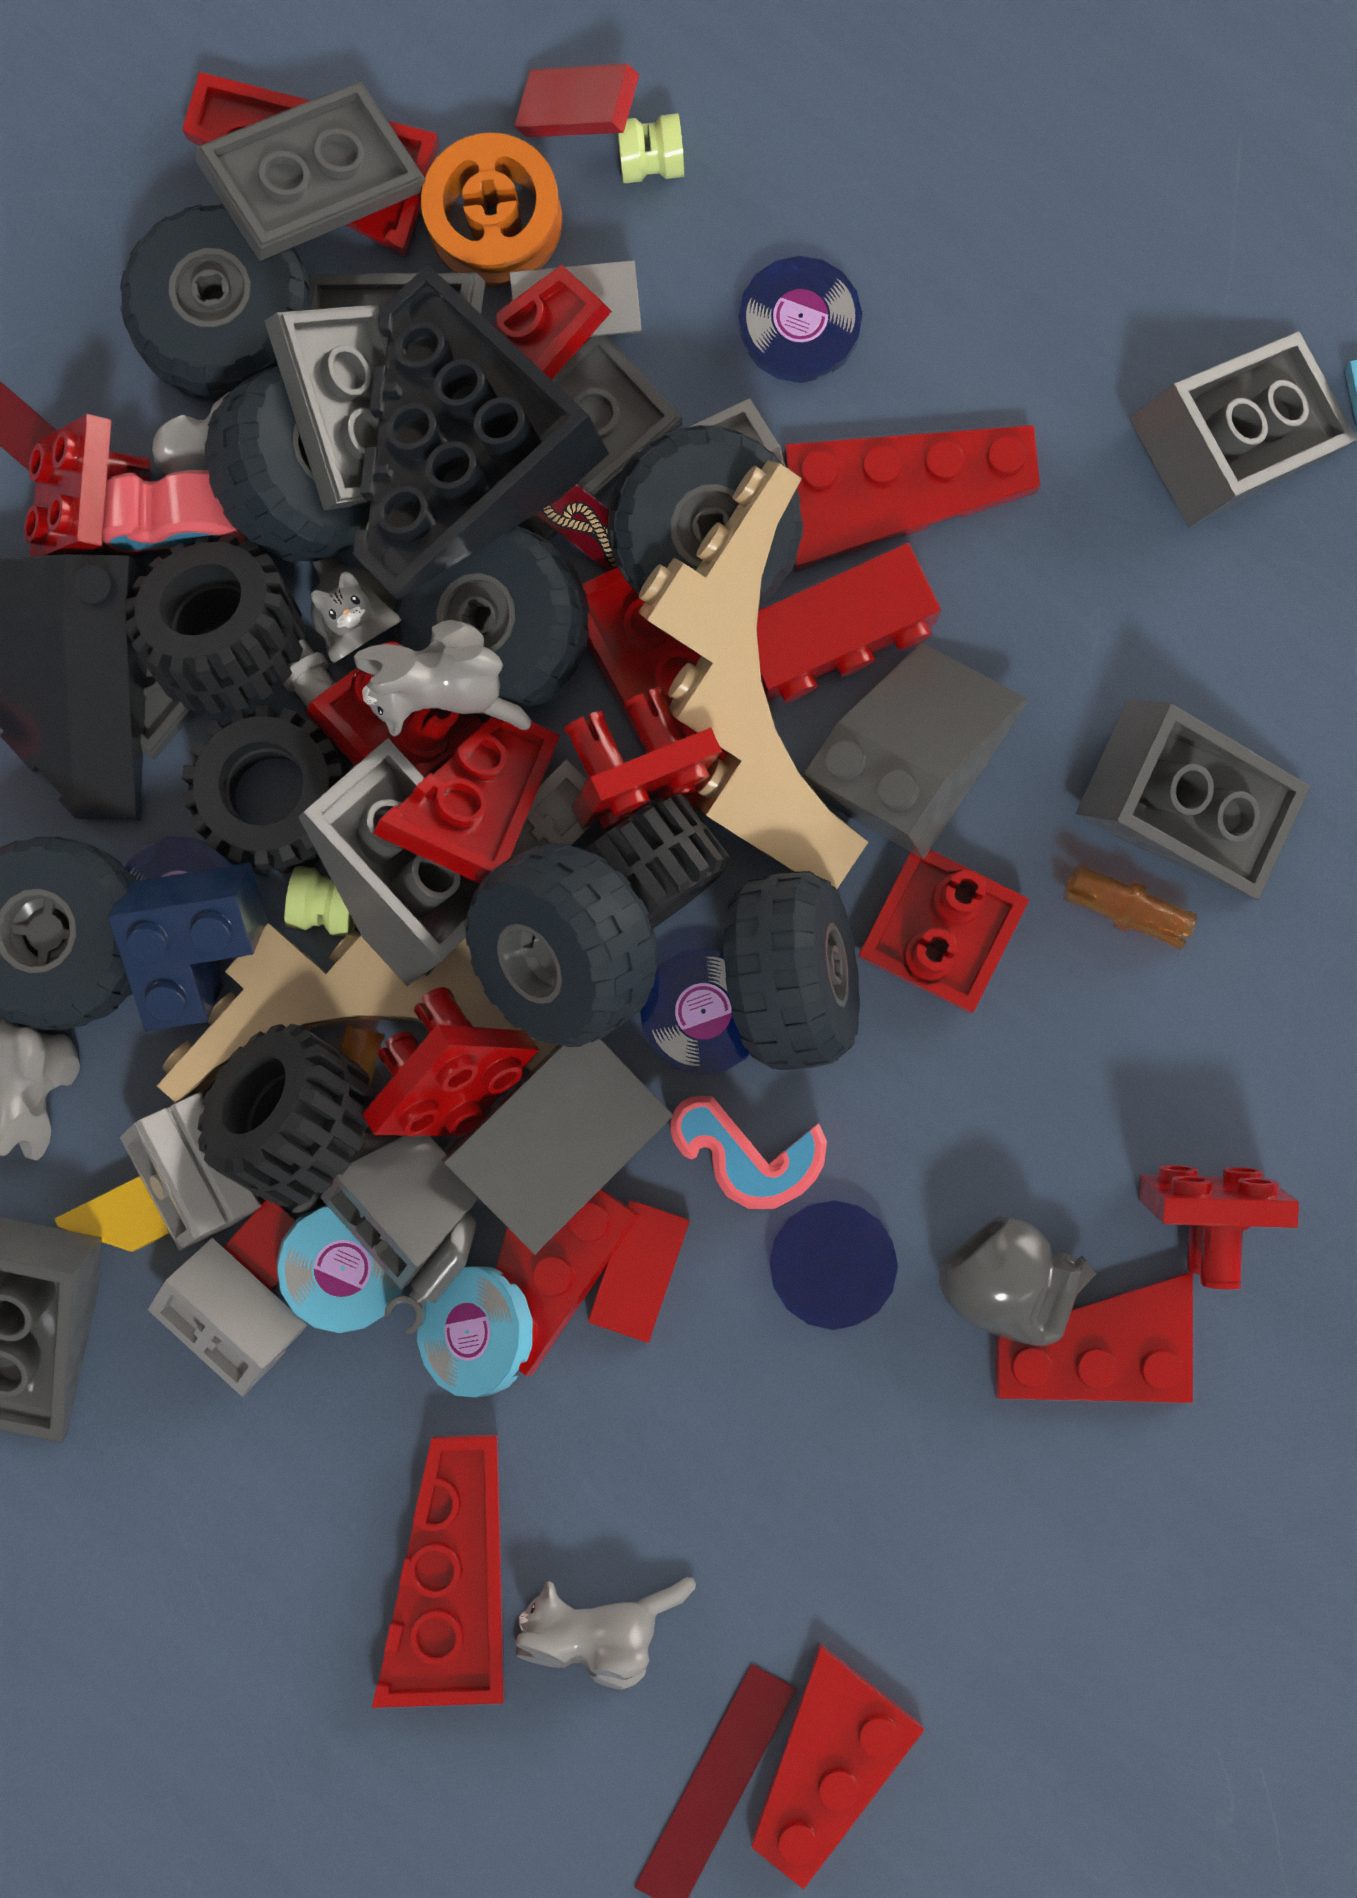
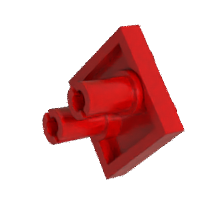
M86 414L42 438L33 448L29 461V477L32 481H35L34 505L29 508L24 523V538L27 543H30L29 557L64 554L82 555L96 548L126 554L133 558L141 555L142 551L122 552L107 546L102 541L107 480L113 476L134 473L141 480L150 482V476L141 475L140 471H151V463L148 457H137L109 450L111 419Z
M397 638L392 642L383 643L389 645L402 646L401 644L397 643ZM358 668L351 671L313 699L306 711L308 717L355 766L389 738L424 778L430 773L434 774L453 757L456 749L484 724L473 713L461 714L440 708L421 709L412 712L403 721L399 735L392 736L386 722H383L376 716L371 707L363 700L362 690L369 684L373 675Z
M662 687L648 690L647 697H644V694L641 693L623 704L647 754L625 763L605 722L603 711L589 714V720L585 721L584 717H581L568 724L564 728L565 732L570 736L589 778L584 783L585 786L572 805L581 828L584 829L600 822L604 831L610 830L638 812L637 809L649 801L679 794L688 797L697 791L695 784L710 776L707 769L722 752L712 728L710 727L683 739L663 696Z
M931 849L924 860L910 852L857 958L972 1014L1030 899Z
M438 987L427 992L421 998L424 1003H417L414 1008L418 1019L422 1020L429 1031L428 1036L423 1042L418 1045V1041L413 1033L408 1031L400 1032L385 1042L387 1047H381L378 1051L377 1056L386 1065L393 1078L362 1114L374 1135H407L410 1137H462L467 1135L485 1117L484 1113L496 1099L519 1081L522 1076V1069L539 1051L533 1039L524 1030L473 1027L454 1000L451 990L446 987Z
M1163 1165L1159 1166V1175H1140L1139 1201L1163 1224L1189 1225L1187 1270L1194 1274H1200V1284L1204 1287L1223 1290L1241 1288L1243 1231L1250 1229V1227L1298 1228L1299 1201L1281 1189L1279 1182L1263 1178V1171L1260 1169L1226 1167L1223 1168V1177L1198 1176V1169L1195 1167Z

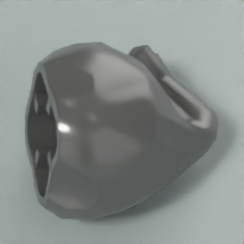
M1000 1216L984 1225L944 1260L939 1266V1285L945 1299L956 1313L975 1327L1012 1341L1035 1346H1046L1058 1342L1063 1337L1077 1295L1092 1280L1096 1272L1083 1256L1077 1259L1063 1251L1052 1255L1049 1240L1035 1226L1021 1220Z

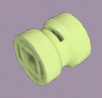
M679 114L660 115L655 122L644 124L636 118L627 119L624 133H617L623 184L642 182L645 176L649 174L659 173L665 179L684 177V156ZM645 147H650V151L645 152Z
M296 865L292 872L286 895L285 926L287 928L307 931L312 926L320 927V925H324L329 934L346 937L355 929V923L333 881L327 876H321L316 868Z

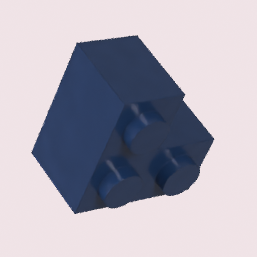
M251 862L134 881L127 884V887H130L128 893L115 902L108 915V919L145 1032L208 1022L223 986L215 961L254 954L266 925L267 917Z

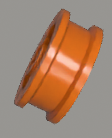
M502 133L471 135L447 147L435 159L426 174L421 192L422 215L438 257L453 273H477L486 281L485 286L511 285L510 272L539 270L553 255L560 240L563 224L557 183L546 159L527 142ZM512 181L526 187L536 199L534 213L524 229H522L521 210ZM461 193L465 203L463 208L470 232L476 241L460 235L450 225L453 205ZM497 205V214L488 215V206Z

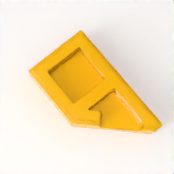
M140 1176L54 1218L59 1228L102 1237L103 1243L130 1252L137 1251L170 1234Z

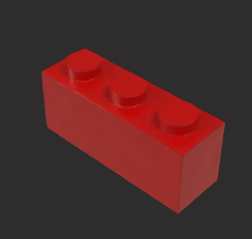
M909 542L758 611L756 630L760 673L767 702L778 696L782 697L784 703L797 700L814 691L818 687L816 679L838 669L841 677L851 675L872 664L875 661L872 654L894 643L898 651L905 650L919 644L932 635L930 627L936 624L941 608Z

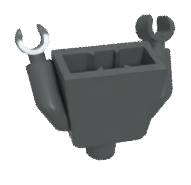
M373 1132L364 1133L365 1141L360 1151L354 1153L349 1161L351 1165L343 1175H336L332 1186L321 1194L316 1191L310 1201L298 1205L292 1210L293 1213L304 1215L321 1206L324 1201L401 1290L411 1282L413 1290L409 1294L405 1293L395 1297L388 1303L385 1309V1319H387L394 1312L397 1304L408 1303L413 1306L416 1311V1320L405 1331V1335L415 1332L422 1326L426 1319V1303L428 1301L436 1302L467 1263L477 1227L475 1218L470 1210L479 1198L442 1161L465 1136L457 1137L441 1149L430 1136L410 1137L407 1135H374Z

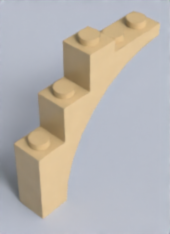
M767 460L762 469L753 466L741 480L733 495V500L738 502L739 505L726 525L723 526L719 522L716 523L703 539L697 551V557L703 561L697 570H693L676 558L672 559L667 568L659 564L649 575L639 593V598L645 603L638 613L652 624L702 655L696 666L687 663L681 669L668 692V696L673 699L669 709L676 719L696 732H701L711 727L720 747L729 752L723 762L716 759L707 769L710 776L698 783L697 792L701 796L697 800L696 805L707 817L794 872L811 871L814 875L830 881L831 886L838 889L868 844V841L829 810L798 773L775 729L761 682L756 628L762 574L777 525L802 479L782 464Z
M268 923L264 927L254 954L233 958L235 961L225 971L244 989L238 996L232 992L228 993L213 1007L208 1020L211 1026L195 1044L187 1040L168 1057L162 1067L168 1074L157 1087L175 1103L197 1093H203L215 1082L214 1078L221 1067H225L230 1060V1056L240 1046L243 1048L248 1043L250 1037L258 1032L266 1033L271 1026L279 1024L285 1027L295 1024L310 1030L315 1027L358 1020H395L423 1023L422 1020L418 1019L414 1008L417 1003H424L421 998L427 992L438 987H446L451 990L454 1000L473 1027L522 1029L515 1028L504 1018L505 1015L496 1005L490 1002L484 993L485 989L479 977L475 976L470 962L472 958L469 946L466 945V938L437 964L428 976L424 974L406 986L356 930L350 932L333 950L329 959L335 964L326 972L279 929ZM532 1038L539 1051L527 1063L526 1067L532 1071L557 1044L542 1042Z

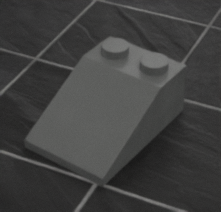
M1299 331L1174 383L1129 418L1188 527L1194 526L1242 503L1357 441V435Z
M921 642L837 723L803 776L822 802L924 860L1028 701L1022 695Z
M1128 699L1075 814L1132 845L1246 897L1259 900L1310 785L1172 703Z
M387 738L298 817L362 938L403 983L408 986L439 964L466 938L465 930L469 924L467 914L474 891L480 884L373 834L380 818L394 806L397 808L413 793L415 787L424 779L390 739Z
M0 1217V1430L60 1443L65 1439L98 1295L102 1237Z

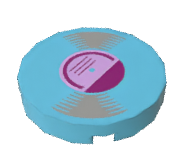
M327 1205L319 1206L315 1210H311L297 1218L281 1240L275 1264L280 1292L293 1313L314 1328L336 1333L364 1329L385 1316V1309L388 1303L398 1295H401L402 1290Z
M465 1266L436 1302L428 1301L426 1303V1319L422 1326L417 1329V1344L425 1368L437 1385L455 1396H491L510 1387L518 1377L514 1375L518 1371L520 1363L527 1362L532 1348L533 1320L526 1297L516 1284H509L505 1277L499 1275L504 1273L493 1267Z

